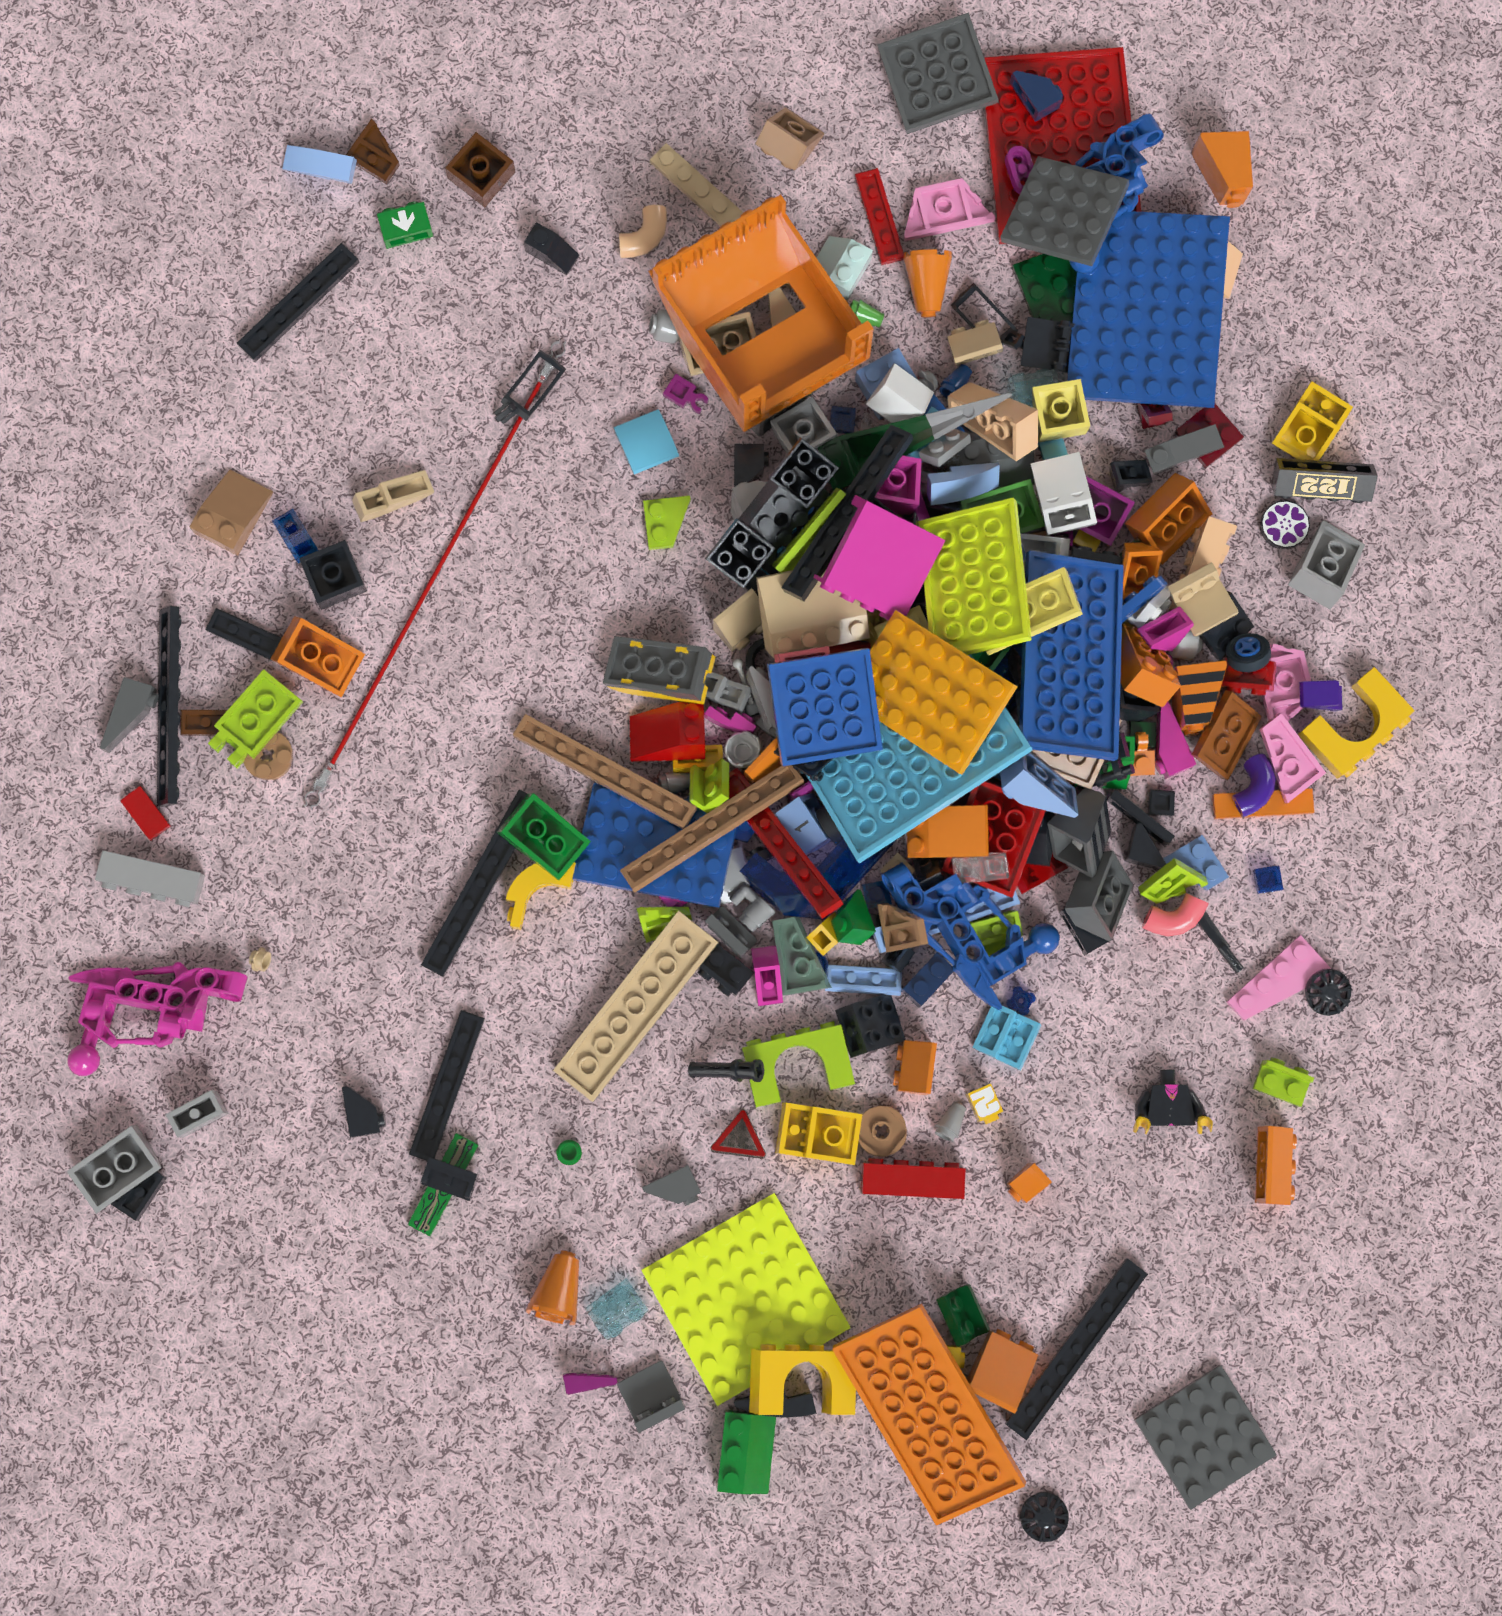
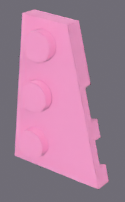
M1282 713L1276 715L1260 728L1284 803H1289L1326 772Z

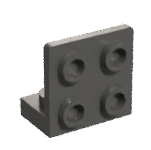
M662 1360L617 1383V1387L635 1421L634 1425L638 1433L685 1410V1404Z

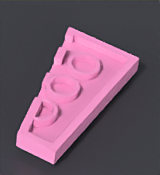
M1300 935L1227 1001V1004L1244 1021L1305 989L1308 980L1317 971L1331 968ZM1318 977V978L1314 981V983L1320 981L1321 978Z

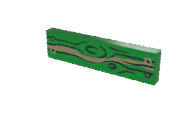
M456 1133L441 1161L467 1169L479 1145ZM427 1187L408 1225L431 1237L453 1195Z

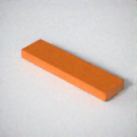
M1305 789L1289 803H1284L1280 790H1274L1265 806L1244 818L1315 813L1313 789ZM1236 793L1212 795L1214 820L1242 818L1232 798V795Z

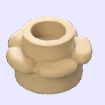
M260 947L258 951L254 950L249 957V964L253 971L260 970L264 972L268 969L271 962V953L265 951L263 947Z

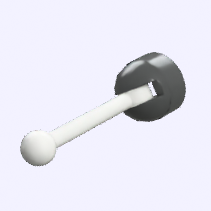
M736 659L733 662V666L738 670L742 684L748 686L742 669L743 662L740 659ZM750 694L744 708L745 714L751 718L760 715L752 694Z

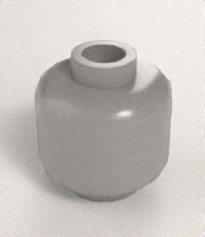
M661 309L656 314H652L649 323V333L652 334L654 340L670 344L676 343L679 335L667 310Z

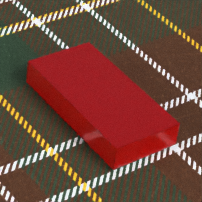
M142 786L137 787L120 800L148 840L152 841L171 827Z

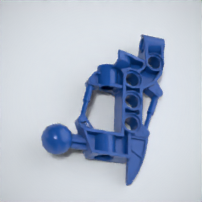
M1152 114L1142 115L1138 119L1121 126L1110 135L1107 142L1092 143L1090 150L1075 163V166L1082 167L1092 157H1095L1100 161L1086 167V169L1129 179L1130 185L1114 220L1126 211H1133L1138 203V195L1144 192L1143 189L1148 187L1141 170V166L1147 164V161L1140 151L1158 144L1164 137L1161 128ZM1098 253L1093 266L1073 261L1069 262L1076 272L1082 274L1090 273L1097 268L1100 262V254Z
M903 862L881 875L884 886L891 893L898 908L924 919L928 944L937 952H940L953 965V971L957 973L963 983L978 998L997 1010L1002 1009V1005L990 986L1027 965L1026 958L1035 952L1049 954L1059 945V932L1049 923L1036 924L1031 928L1028 939L1024 941L1023 937L1021 938L1020 927L1016 924L1012 925L1000 912L999 907L989 897V891L978 885L972 888L969 881L962 884L957 874L952 875L924 892ZM907 894H911L915 898V905L908 903ZM981 902H984L1008 927L1005 947L988 956L983 944L964 914L967 910ZM941 904H945L948 907V915L941 912ZM931 925H937L954 954L955 960L928 933ZM954 925L960 928L961 937L954 934ZM967 947H969V948H971V949L973 950V952H974V958H973V959H970V958L967 956V954H966V949H967Z

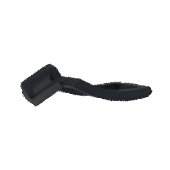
M972 283L951 304L952 308L973 329L975 325L958 307L977 291L1010 326L1000 336L1002 346L1005 345L1016 350L1018 348L1023 350L1025 336L1018 333L1019 330L975 283Z
M539 350L522 375L501 400L503 405L494 411L496 415L495 420L498 423L502 422L504 424L517 414L527 421L566 371V368L556 359ZM541 357L560 372L535 405L528 411L510 398V395Z

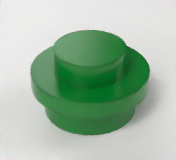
M565 1140L557 1148V1158L564 1165H574L581 1159V1146L576 1141Z

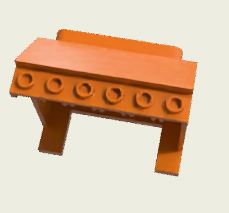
M781 194L775 198L770 197L766 199L761 206L754 210L749 209L745 211L740 218L732 223H724L718 231L711 235H703L697 243L690 247L685 246L681 248L676 255L669 259L660 260L653 269L648 271L679 337L743 432L870 358L874 328L869 321L862 324L787 216L786 201ZM788 283L805 308L731 352L722 355L706 330Z

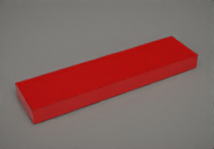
M875 168L856 173L855 180L881 266L904 260L903 249L879 169Z

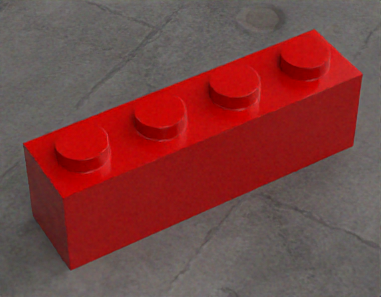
M868 1158V1163H862L861 1194L965 1199L966 1168H959L960 1163L944 1162V1167H934L933 1161H919V1166L909 1165V1160H894L893 1165L883 1164V1159Z

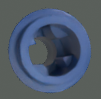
M961 364L941 382L940 393L948 399V395L967 384L972 370L967 365Z

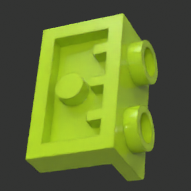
M721 758L714 765H710L706 771L696 765L690 768V802L693 805L709 813L729 799V763Z
M1271 1057L1270 1060H1263L1252 1089L1302 1107L1309 1084L1313 1083L1314 1077L1309 1076V1071L1295 1066L1294 1069L1285 1067V1062L1277 1058Z

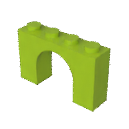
M834 1021L820 1024V1029L811 1031L810 1027L795 1030L796 1035L786 1037L785 1033L770 1036L771 1041L761 1043V1038L747 1041V1046L742 1047L744 1060L746 1062H753L755 1059H760L765 1069L761 1082L749 1080L755 1107L781 1102L775 1078V1063L781 1053L796 1046L809 1048L820 1057L824 1066L829 1091L854 1085V1076L841 1024L835 1026Z

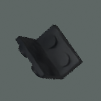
M880 995L835 1010L839 1024L842 1026L850 1058L906 1040L892 995Z

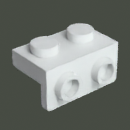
M1168 586L1129 617L1127 621L1140 628L1150 620L1157 619L1172 603L1169 600L1171 595Z

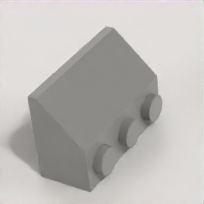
M133 1125L69 1169L67 1173L97 1214L162 1167L146 1137L137 1125Z

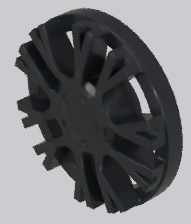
M1322 969L1314 973L1308 980L1305 988V998L1313 1011L1324 1016L1340 1014L1346 1006H1349L1353 989L1349 979L1340 971ZM1327 973H1328V976H1329V982H1327V979H1326V974H1327ZM1335 974L1341 977L1337 983L1333 981ZM1318 977H1320L1322 980V984L1320 986H1317L1314 983V981ZM1345 983V986L1338 988V986ZM1311 988L1318 989L1317 993H1311ZM1346 991L1345 998L1340 997V993ZM1319 997V1002L1314 1005L1311 999ZM1337 999L1342 1002L1340 1006L1336 1002ZM1326 1002L1325 1005H1324V1007H1323V1010H1320L1321 1007H1322V1005H1323V1003ZM1333 1003L1335 1009L1329 1011V1006Z
M1039 1492L1031 1495L1022 1505L1020 1521L1024 1531L1032 1539L1039 1542H1051L1057 1540L1066 1531L1069 1513L1065 1503L1058 1496L1049 1492ZM1039 1497H1047L1045 1506L1040 1505ZM1055 1499L1056 1502L1052 1509H1050L1049 1505L1051 1501ZM1034 1501L1039 1508L1035 1510L1030 1505V1502ZM1061 1506L1064 1513L1056 1515L1054 1513L1055 1509ZM1026 1509L1034 1512L1032 1518H1025ZM1055 1518L1064 1519L1063 1524L1055 1522ZM1032 1521L1036 1522V1524L1027 1528V1523ZM1053 1525L1061 1528L1055 1535L1051 1531ZM1036 1527L1041 1528L1039 1537L1032 1533ZM1044 1528H1048L1049 1537H1045Z

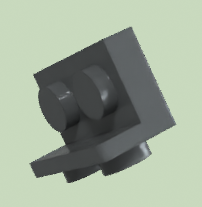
M720 907L705 920V925L740 959L757 943V939L724 907Z

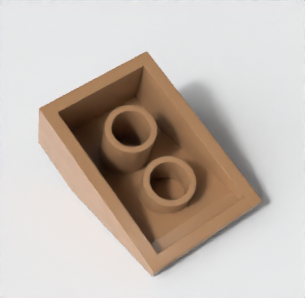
M229 470L201 505L189 527L194 534L238 556L274 492Z

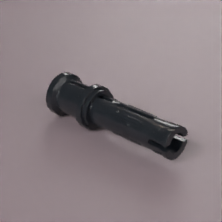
M735 1059L731 1063L692 1061L688 1066V1074L691 1078H731L736 1082H741L743 1079L761 1082L765 1071L764 1064L760 1059H755L753 1062Z

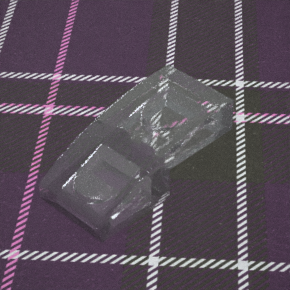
M989 853V856L952 858L953 872L957 874L961 883L1009 878L1006 853Z

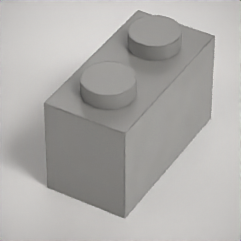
M211 1090L165 1115L176 1136L184 1138L229 1113L218 1091Z

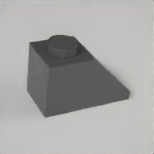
M689 1165L642 1187L643 1191L677 1204L683 1202L685 1206L699 1200L697 1195L701 1193Z

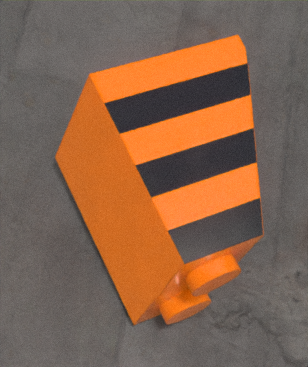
M1226 660L1175 667L1174 670L1177 672V678L1181 687L1171 697L1173 713L1184 736L1198 735V731L1204 730L1203 728L1211 722L1227 667Z

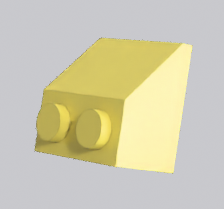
M1081 379L1032 387L1033 408L1038 409V442L1085 435L1090 428V422Z

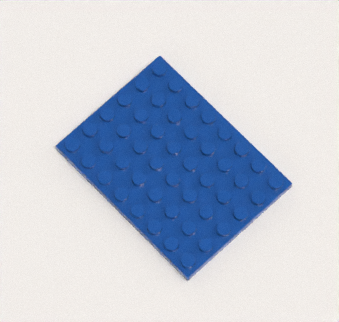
M1126 211L1113 220L1099 251L1100 262L1097 268L1086 274L1077 272L1073 312V324L1075 326L1072 328L1067 381L1081 379L1085 400L1214 408L1230 216Z

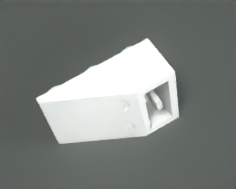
M1080 452L1031 463L1047 536L1097 524Z

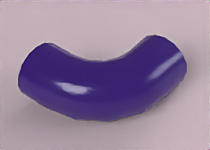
M1265 754L1254 755L1244 763V769L1249 775L1250 784L1243 791L1232 795L1234 804L1242 818L1255 813L1265 806L1274 793L1276 777L1272 765Z

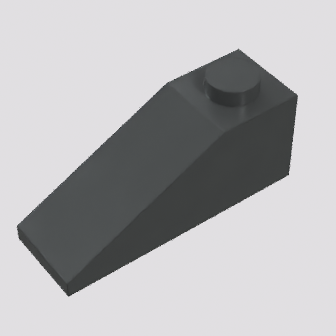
M1216 424L1146 449L1145 453L1152 471L1156 475L1222 449L1224 445Z
M123 678L100 749L110 753L150 713L151 708L156 707L159 697L156 694V688L149 684Z

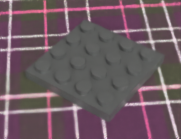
M969 12L877 44L906 134L999 103Z
M1038 156L1001 234V242L1093 266L1130 185L1129 179Z
M1218 1365L1134 1419L1190 1510L1277 1455L1222 1365Z

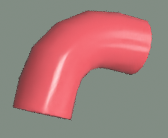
M1186 893L1181 905L1174 911H1164L1152 905L1144 919L1142 928L1167 937L1184 934L1197 925L1209 903Z

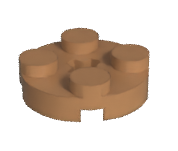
M277 732L254 759L247 755L243 763L254 777L263 780H276L289 771L293 760V748L288 739ZM265 749L268 751L274 750L272 754L273 760L270 762L267 759L262 760L261 758L264 755L263 751Z
M877 1106L866 1110L862 1114L858 1141L860 1146L873 1156L885 1157L899 1151L904 1145L907 1136V1128L903 1116L897 1110L887 1106ZM877 1125L880 1127L886 1125L888 1127L886 1129L888 1133L886 1138L884 1136L876 1137L877 1131L875 1127Z

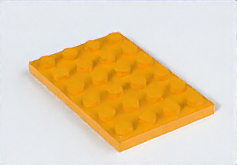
M895 610L870 650L879 721L957 773L963 775L1017 689V686Z

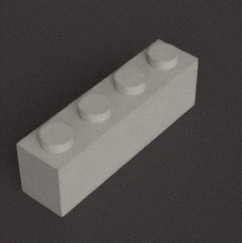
M103 850L95 880L102 883L101 887L116 891L118 886L126 888V893L141 896V893L144 892L151 894L150 899L165 902L166 898L175 899L176 905L189 908L191 903L198 905L205 875L200 872Z

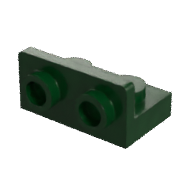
M970 1284L953 1289L936 1299L957 1347L965 1345L974 1338L990 1331V1327Z

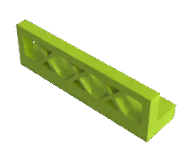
M836 488L772 564L780 573L791 571L795 568L834 508L846 495L841 489Z

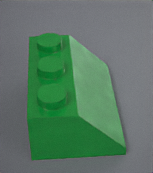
M725 1409L717 1492L768 1494L776 1417Z

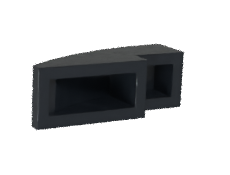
M784 1391L783 1415L764 1416L784 1418L817 1414L811 1391L786 1397ZM750 1396L734 1400L735 1407L749 1412Z

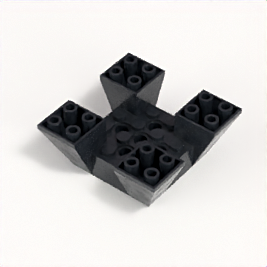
M800 437L769 476V481L742 515L735 519L705 559L742 588L746 586L760 567L770 575L780 573L772 564L831 495L824 489V486L839 468ZM874 497L871 503L895 514ZM814 507L813 512L808 514L809 510ZM781 512L780 517L774 520L775 515ZM799 527L798 531L792 534L793 530ZM783 546L782 551L777 553V550Z

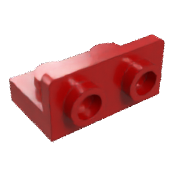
M1225 658L1227 667L1221 687L1227 688L1226 691L1241 694L1242 689L1251 690L1252 695L1266 696V691L1274 692L1277 662L1269 661L1266 666L1257 671L1239 672L1233 669L1228 664L1227 658Z

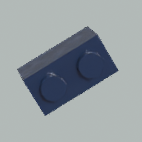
M938 952L935 953L901 992L920 1008L954 972L952 965Z

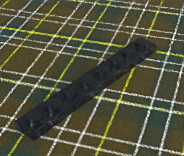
M893 425L889 426L846 490L844 498L834 508L781 587L785 593L805 602L818 580L813 578L816 574L820 577L823 575L858 509L851 504L855 495L872 502L914 439L911 433Z
M168 606L159 610L158 807H168L177 804L180 794L179 787L177 786V776L180 771V764L178 762V750L180 748V739L178 737V726L180 724L178 701L181 697L178 683L181 673V665L179 664V652L181 650L179 628L182 618L177 606Z
M520 789L421 963V966L443 978L516 849L497 831L527 796V793Z
M1128 1258L1123 1261L1019 1403L1016 1413H1012L1005 1422L1008 1427L1026 1441L1148 1275L1144 1270Z

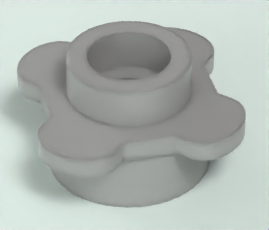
M920 370L918 372V377H916L918 381L930 390H935L938 386V381L934 374L930 371L924 372Z

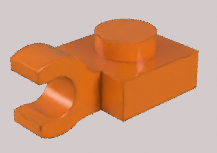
M1135 732L1136 749L1133 765L1135 773L1130 776L1155 775V750L1153 748L1147 749L1148 734L1146 732Z

